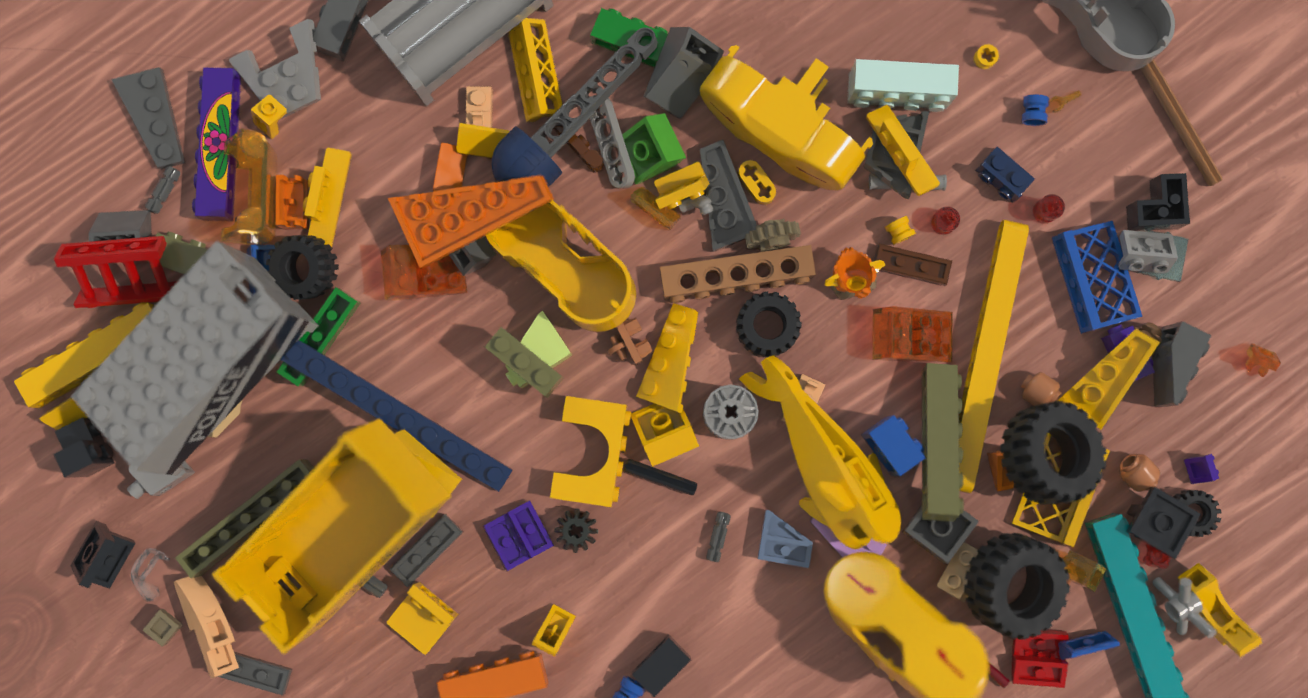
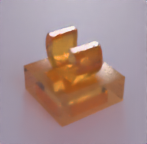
M1251 343L1246 351L1250 358L1245 365L1247 371L1251 372L1254 366L1260 365L1261 368L1258 370V373L1261 377L1268 373V369L1276 372L1281 364L1275 352Z

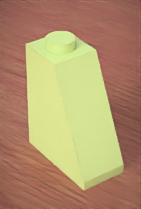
M543 311L538 313L520 343L551 368H554L571 357L572 354ZM506 365L509 371L506 373V376L513 386L518 384L520 388H524L529 384Z

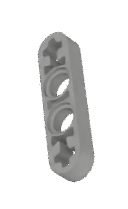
M608 98L599 108L600 111L597 109L590 120L611 184L615 188H629L634 183L635 174L612 102ZM607 123L611 127V133L608 137L603 132L604 126ZM613 147H616L619 152L616 160H613L611 157ZM622 173H624L625 177H623L622 181H620V177L622 176Z

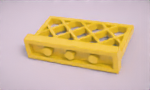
M1047 433L1044 450L1049 457H1046V459L1051 460L1058 474L1060 470L1054 457L1061 455V452L1052 455L1048 447L1052 435ZM1106 449L1107 454L1104 455L1105 461L1107 460V457L1110 452V450ZM1095 490L1091 494H1087L1085 498L1071 502L1069 508L1059 512L1056 504H1052L1056 514L1044 519L1041 518L1036 507L1037 502L1030 501L1031 504L1025 506L1027 499L1023 496V493L1011 524L1068 547H1074ZM1033 507L1039 521L1030 525L1019 521L1022 511ZM1067 512L1063 521L1061 515ZM1058 517L1062 526L1058 536L1048 532L1044 524L1045 521ZM1038 524H1041L1042 529H1039V528L1034 527V526H1035V525H1038Z

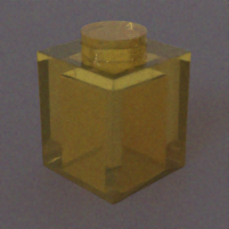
M1069 550L1067 556L1063 557V560L1066 563L1064 569L1068 570L1070 581L1095 592L1106 569L1099 563Z

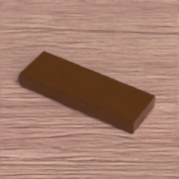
M884 244L877 245L874 261L882 260L885 263V266L879 271L946 286L948 283L952 260Z

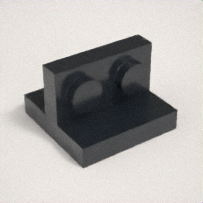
M1151 487L1141 505L1131 504L1127 514L1132 516L1133 520L1126 532L1169 558L1176 559L1201 514L1157 487Z
M96 521L70 565L78 584L90 588L91 584L94 583L110 589L136 544L134 540L110 532L106 524Z

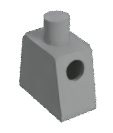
M186 461L181 464L184 469L178 476L134 471L130 466L128 470L136 480L127 490L136 499H139L146 491L151 496H159L193 475L195 471Z

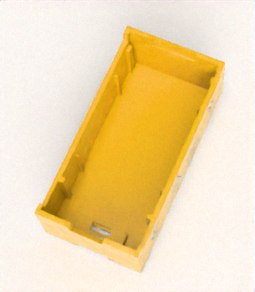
M381 419L345 433L338 440L339 444L229 561L212 574L235 601L242 598L264 622L259 628L283 654L319 630L452 497ZM287 572L302 586L300 589L285 575ZM281 579L295 593L292 597L278 583Z

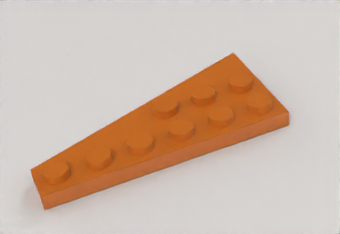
M539 175L388 198L419 267L424 268L553 201L554 198L544 176Z

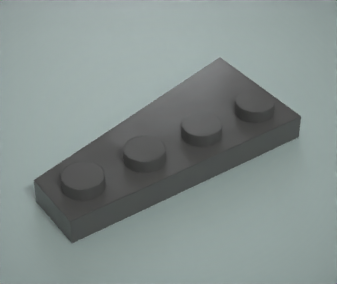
M157 67L111 79L156 166L162 170L166 169L167 166L173 167L185 164L163 69Z
M724 140L700 149L702 168L710 183L705 189L706 197L711 199V205L713 206V211L709 213L713 252L745 240V234L756 230L755 226H757Z

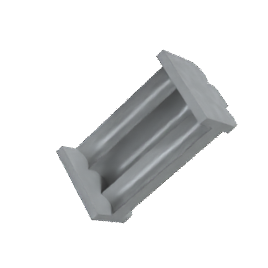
M392 0L372 17L366 14L359 22L427 107L434 101L430 95L434 90L539 7L548 11L554 5L552 0Z

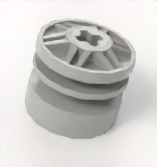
M731 384L721 386L713 391L704 403V423L708 430L718 438L726 440L741 438L749 433L757 422L759 412L757 402L753 395L741 386ZM726 406L729 408L736 407L735 414L737 417L731 416L726 418L725 414L727 411L724 408Z

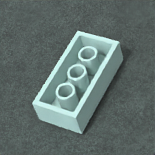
M856 59L849 73L848 103L860 108L868 107L869 105H879L880 108L888 105L890 109L894 108V106H902L905 110L929 108V111L932 112L944 111L958 95L959 65Z

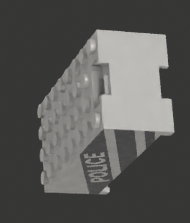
M216 241L71 396L134 471L178 476L184 469L181 464L307 331L312 333L319 326L297 302L292 301L275 283L276 280L254 257ZM245 278L257 290L254 295L241 283ZM237 286L250 299L247 303H244L233 292Z

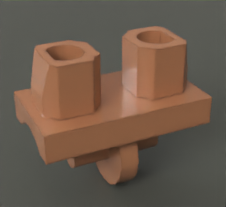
M636 318L627 320L617 326L624 342L620 343L617 335L610 338L613 347L608 350L609 355L617 353L621 361L627 358L624 351L625 348L628 349L635 365L642 363V359L653 352L647 339L634 345L631 336L642 331Z

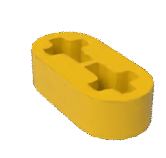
M753 160L743 162L738 171L740 181L757 203L761 205L771 203L776 195V188L757 162ZM746 167L750 170L753 168L756 170L754 172L756 181L751 176H744ZM758 184H760L764 190L767 188L770 189V192L768 194L769 198H766L765 196H759L760 188L758 187Z

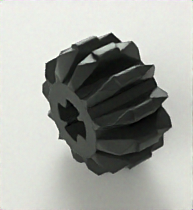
M575 509L574 518L569 511H566L565 516L568 521L558 518L557 522L564 527H556L554 532L563 533V536L558 537L556 541L559 543L566 539L567 542L563 547L564 550H567L573 544V552L577 553L579 544H581L582 549L586 551L588 550V545L585 540L592 544L595 543L596 540L589 536V534L598 533V529H590V526L594 525L597 521L596 519H592L589 522L586 521L590 514L588 511L583 514L582 518H580V509ZM572 524H575L577 527L582 526L581 537H578L576 534L571 535Z

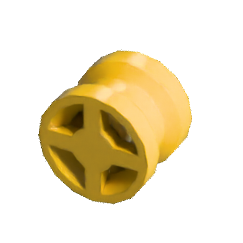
M904 216L884 227L886 232L891 234L893 245L916 235L915 230L910 228L908 224V216Z

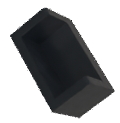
M668 634L632 671V676L655 697L691 661V656Z

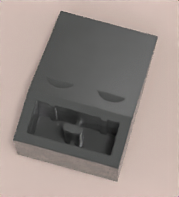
M671 27L643 97L676 118L681 119L699 96L700 86L723 56L724 50L691 27Z
M1184 321L1163 326L1161 329L1162 342L1152 353L1153 369L1155 371L1153 373L1154 406L1156 407L1176 406L1184 401L1188 393L1186 387L1189 381L1193 380L1198 373L1199 367L1197 364L1200 358L1206 355L1210 347L1208 342L1211 335Z

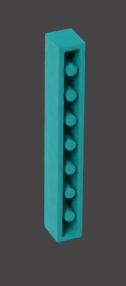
M1112 513L1084 522L1145 698H1190L1184 692L1181 684L1183 676L1179 668L1175 667L1172 658L1174 657L1173 648L1166 641L1163 633L1165 632L1164 622L1157 616L1155 610L1157 603L1152 592L1148 590L1146 571L1143 567H1140L1137 558L1139 557L1138 548L1131 541L1129 533L1126 532L1129 527L1127 519L1122 514Z

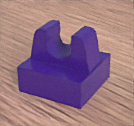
M1212 454L1184 459L1191 484L1211 482L1219 479V470H1216L1215 458Z

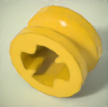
M990 44L981 46L974 54V62L981 69L991 68L999 58L997 48ZM983 51H985L986 55L991 54L992 58L989 62L987 59H982Z

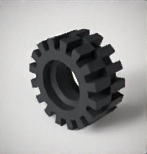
M1184 490L1181 491V494L1173 496L1187 506L1196 503L1202 508L1203 516L1194 525L1189 536L1204 537L1203 535H1210L1212 533L1210 530L1218 528L1215 523H1220L1221 518H1218L1217 514H1222L1221 509L1216 508L1219 503L1212 500L1214 497L1211 494H1206L1205 491Z

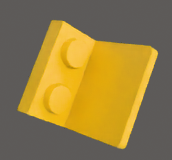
M418 582L407 592L409 595L387 620V624L421 653L426 655L459 614L422 583Z

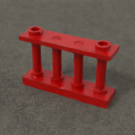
M164 236L61 244L54 257L57 267H72L81 290L73 304L75 308L160 302L179 282L167 281L159 260L167 245ZM134 261H149L157 283L142 284ZM108 263H123L131 285L117 286ZM83 265H97L106 287L92 288Z

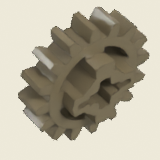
M785 219L768 220L761 225L755 226L756 230L745 234L747 248L761 249V252L779 250L784 246L790 245V240L800 237L801 231L799 223H796V221L785 222Z

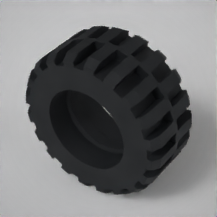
M1048 402L1023 409L1008 422L1007 427L1009 429L1004 430L1002 436L1004 443L1001 444L1000 450L1004 456V459H1001L1002 466L1007 469L1008 473H1006L1008 480L1015 483L1013 487L1019 493H1024L1023 496L1026 499L1043 505L1073 502L1085 498L1087 494H1091L1096 489V484L1100 483L1103 477L1101 471L1106 468V461L1104 460V455L1107 454L1106 446L1103 447L1102 444L1104 439L1102 433L1096 429L1098 425L1093 419L1088 418L1089 414L1083 409H1077L1076 405L1069 402ZM1047 433H1050L1055 438L1061 450L1062 464L1058 474L1050 467L1045 456L1044 443Z
M1021 533L1000 534L999 538H991L987 541L988 545H982L977 550V556L972 557L969 562L971 564L970 570H966L965 579H967V584L964 585V592L968 595L966 598L968 608L972 609V615L981 621L982 624L1006 637L1019 640L1028 639L1029 636L1032 638L1042 634L1041 630L1047 631L1053 626L1051 623L1054 620L1057 621L1062 615L1060 613L1062 607H1066V594L1070 592V585L1067 584V580H1070L1067 569H1064L1066 563L1059 556L1056 549ZM1025 567L1026 583L1024 589L1015 601L1008 604L1007 590L1009 583L1016 572Z

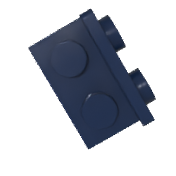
M998 146L975 170L979 173L978 176L984 183L992 184L1004 200L1013 203L1023 195L1022 193L1035 180L1033 176Z

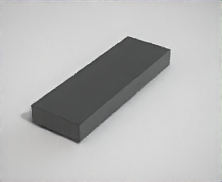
M444 514L390 570L406 587H409L463 531L447 514Z
M234 652L239 668L217 676L284 695L292 668Z

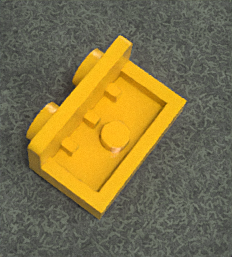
M697 161L656 179L654 184L659 192V196L655 201L659 209L667 206L669 210L682 204V199L690 197L693 200L704 195L703 190L710 183L700 162Z

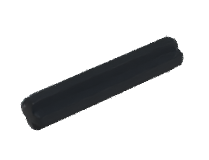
M628 459L625 463L624 471L689 495H694L696 492L697 483L632 459Z

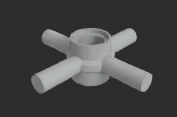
M1161 577L1154 579L1152 584L1169 600L1165 603V609L1169 617L1177 623L1176 632L1178 634H1187L1188 621H1191L1208 638H1212L1216 634V630L1198 614L1202 612L1203 606L1198 596L1191 591L1190 579L1182 578L1180 580L1179 593H1176Z

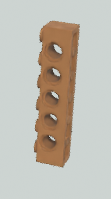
M811 245L660 267L664 300L670 299V303L683 302L685 297L695 296V299H705L710 297V293L720 292V296L735 294V290L745 288V292L760 290V286L770 285V288H780L785 286V282L795 281V285L807 284L816 275ZM783 262L791 263L794 267V272L791 274L784 273L781 269V264ZM758 266L767 267L769 275L764 278L759 277L756 273V268ZM735 269L741 270L744 273V279L741 281L733 280L730 275L731 271ZM709 273H715L719 276L720 281L715 285L707 283L705 277ZM689 276L693 278L695 284L692 288H684L680 283L681 279Z

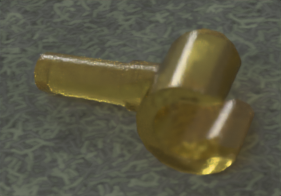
M1078 90L1066 97L1054 96L1051 98L1049 104L1053 101H1057L1060 104V108L1052 112H1060L1065 104L1082 95L1081 92Z

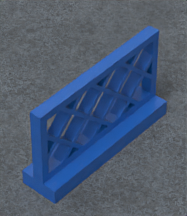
M1113 220L1073 231L1062 232L1052 237L1080 333L1143 317L1129 271L1121 270L1118 266L1123 257V252ZM1106 228L1109 239L1106 244L1096 238L1100 229ZM1081 235L1089 240L1084 250L1077 246L1074 236ZM1093 243L1103 249L1099 259L1088 253ZM1108 252L1115 256L1116 264L1114 268L1103 262ZM1085 258L1096 264L1092 273L1084 270L1083 262ZM1100 267L1111 273L1106 283L1096 277ZM1115 276L1123 281L1124 287L1121 292L1111 286ZM1093 282L1103 287L1099 298L1091 292L1090 287ZM1108 291L1118 297L1114 307L1104 302ZM1123 300L1130 304L1133 314L1126 315L1119 311ZM1101 306L1111 312L1105 322H1101L1098 315Z

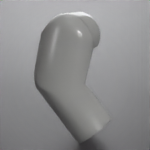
M704 195L693 200L687 197L681 200L682 204L679 205L683 213L694 208H699L702 215L713 211L711 199Z

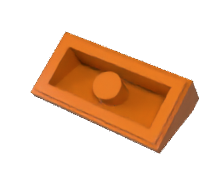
M441 142L433 191L462 187L468 154L457 153L456 145Z

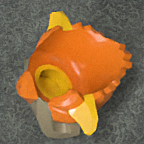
M846 247L844 251H841V255L833 266V276L826 279L824 285L831 286L832 291L840 300L852 297L860 299L867 297L876 288L877 272L885 266V263L882 260L872 262L867 254L858 252L852 247L849 249Z

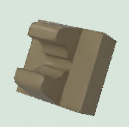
M160 609L143 631L163 647L168 644L182 627V624L165 609Z

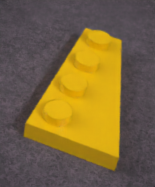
M673 303L636 397L682 414V395L686 392L687 386L685 381L687 367H690L691 357L689 352L690 346L694 343L698 318L696 310Z
M1135 329L1057 401L1069 402L1076 405L1077 409H1083L1089 414L1088 418L1096 422L1097 428L1102 430L1160 342Z

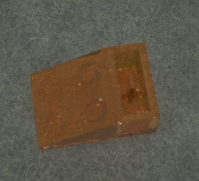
M409 244L388 245L381 250L385 301L467 293L466 276L462 275L449 255L424 268H420Z
M894 306L873 309L872 360L952 362L953 312Z

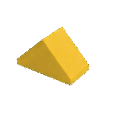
M553 604L532 645L555 657L576 616Z

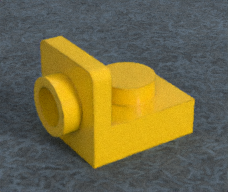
M267 95L251 109L253 123L269 138L273 139L279 134L277 122L287 114V109L274 97Z

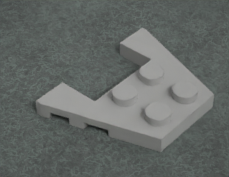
M306 19L289 28L298 54L260 72L251 50H245L229 59L233 67L260 100L264 99L267 95H271L287 109V114L281 119L321 100L318 67L315 66L314 55L317 49L316 42H313L312 33L315 27L311 19Z

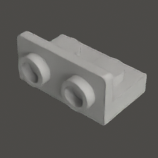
M1123 230L1119 236L1123 257L1118 264L1121 270L1155 272L1159 274L1168 273L1178 259L1172 234Z

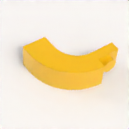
M1197 563L1178 576L1179 584L1182 578L1191 580V591L1198 596L1203 606L1202 612L1198 614L1216 630L1214 637L1223 646L1227 644L1241 658L1262 643L1261 637L1230 608L1221 594L1217 579L1200 563Z

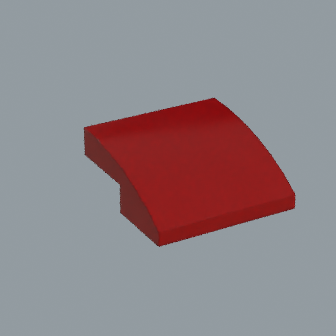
M1041 630L1042 634L1033 638L1029 636L1028 639L1023 640L1013 639V684L1065 688L1068 663L1065 659H1060L1058 643L1069 639L1066 631Z

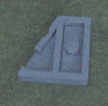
M765 510L757 559L809 568L813 542L773 512Z

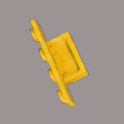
M885 105L868 113L866 119L916 195L920 196L937 188L940 184L939 180L890 107Z
M326 148L323 166H314V171L309 175L308 187H310L308 197L304 199L303 211L305 212L304 215L311 219L308 235L325 240L324 245L332 247L351 153L349 151Z

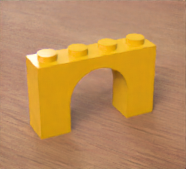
M571 396L565 397L562 422L592 426L600 430L607 439L609 456L604 467L590 476L554 472L550 498L612 507L613 502L618 503L620 487H615L617 476L622 477L624 462L619 461L620 451L625 452L627 436H623L624 426H629L631 411H627V405Z

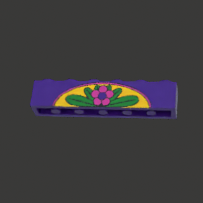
M203 67V76H200L199 86L202 91L201 100L198 102L200 124L197 125L196 129L197 138L199 139V149H196L195 161L198 164L197 174L194 175L196 198L193 199L192 209L195 216L203 221H233L241 75L234 68Z

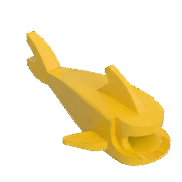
M770 356L760 362L767 380L753 372L745 373L738 378L756 395L770 401L781 402L794 455L804 484L811 497H804L799 500L800 507L811 517L828 526L840 542L851 549H860L867 545L871 539L881 542V544H888L894 541L900 531V512L895 499L885 485L876 454L872 453L867 458L843 429L802 390L792 370L779 358Z

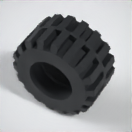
M312 235L284 237L282 241H277L274 244L276 249H270L268 254L271 258L266 259V265H269V270L267 271L289 298H293V300L316 298L326 294V290L333 287L331 281L337 280L338 275L334 273L335 270H339V265L334 262L337 259L336 253L331 254L330 252L333 248L330 245H324L325 240ZM301 254L306 257L309 263V274L304 281L298 276L296 271V261Z
M766 291L759 295H753L751 299L744 303L737 316L736 333L739 335L740 343L744 344V348L747 351L750 350L754 355H761L765 358L770 356L776 357L785 353L795 344L800 335L802 322H800V311L797 312L796 304L794 302L791 303L788 300L789 297L785 295L780 296L778 292L768 293ZM761 311H773L782 319L783 330L777 338L764 339L756 333L753 322L756 315Z

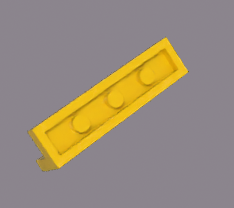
M525 18L511 29L508 34L526 122H535L544 116H552L562 106L545 20ZM531 26L538 27L539 39L532 34ZM537 49L544 55L543 63L536 55ZM542 72L548 77V87L542 82ZM547 96L553 101L554 109H547Z

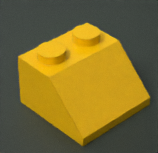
M652 404L631 413V418L652 467L699 447L684 409L681 414Z

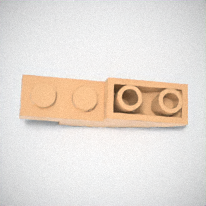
M202 576L195 578L186 577L174 581L189 630H195L210 678L212 679L239 668L231 643L235 641L231 629L215 595Z

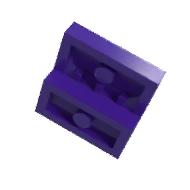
M531 501L482 526L506 572L554 546Z

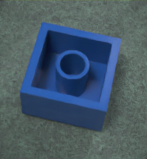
M895 415L884 417L862 433L861 436L876 454L891 476H901L925 459V456L922 454L924 451L923 446L916 438L911 439L906 432L909 429L901 417L896 418Z

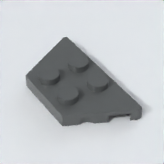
M922 111L920 115L907 117V114L896 116L920 152L929 111ZM873 130L871 136L873 145L868 149L864 168L902 197L909 199L912 187Z

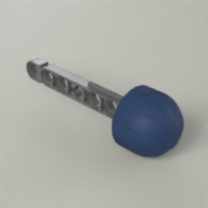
M650 28L637 30L627 40L628 44L621 46L531 138L515 126L498 143L493 152L491 165L495 180L502 182L541 175L544 176L548 187H550L563 173L551 158L640 66L642 58L646 60L656 49L658 41L653 30ZM642 37H652L650 44L646 46L639 44ZM633 54L634 60L631 63L624 64L621 62L624 55ZM608 72L617 73L615 80L611 82L604 81V76ZM601 82L605 89H602L601 86L599 87L598 83ZM590 92L597 93V96L595 98L589 97L588 94ZM573 108L581 109V114L578 117H569V112ZM560 125L564 127L561 135H551L552 129L555 126ZM546 136H548V138L551 140V144L545 138Z

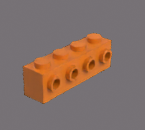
M534 650L519 654V659L510 661L509 657L494 660V665L484 667V663L468 667L469 671L459 673L458 670H452L443 673L444 678L437 682L440 698H508L546 688L549 684L542 653L535 654Z

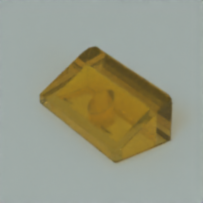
M640 187L631 194V201L663 227L671 231L681 216L673 209L668 210L667 206L659 209L655 201L657 197L645 187Z

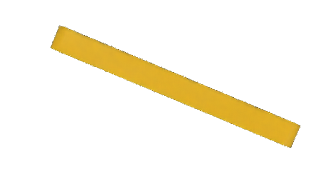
M1004 219L1001 221L997 232L962 395V410L958 414V421L962 423L963 427L962 437L959 438V447L963 449V459L959 463V472L963 473V486L960 488V491L969 494L973 491L1029 232V225Z

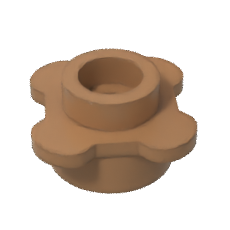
M1147 322L1141 328H1135L1160 343L1162 342V332L1157 325Z

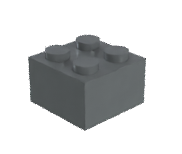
M921 505L902 533L943 564L949 563L979 521L965 510L954 522L923 520Z

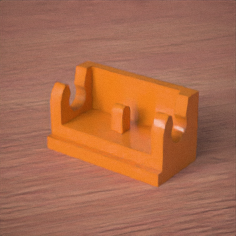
M276 175V225L283 230L308 229L309 218L304 215L305 212L303 211L304 199L309 195L308 179H304L299 175H294V178Z

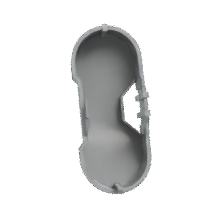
M1041 0L1043 3L1059 8L1076 27L1082 47L1100 64L1116 71H1133L1148 65L1168 46L1175 31L1174 14L1166 0Z

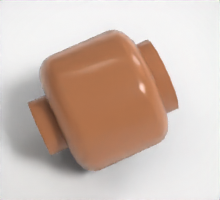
M1043 372L1037 373L1034 377L1029 374L1021 385L1024 389L1022 393L1023 399L1033 406L1057 401L1062 394L1059 391V383Z
M1130 454L1120 464V477L1136 492L1149 491L1151 487L1157 486L1160 469L1145 454Z

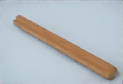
M1153 59L1148 65L1140 69L1207 184L1213 186L1223 180V177Z

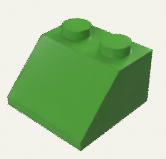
M665 113L646 116L622 134L634 170L635 185L670 170L686 158Z

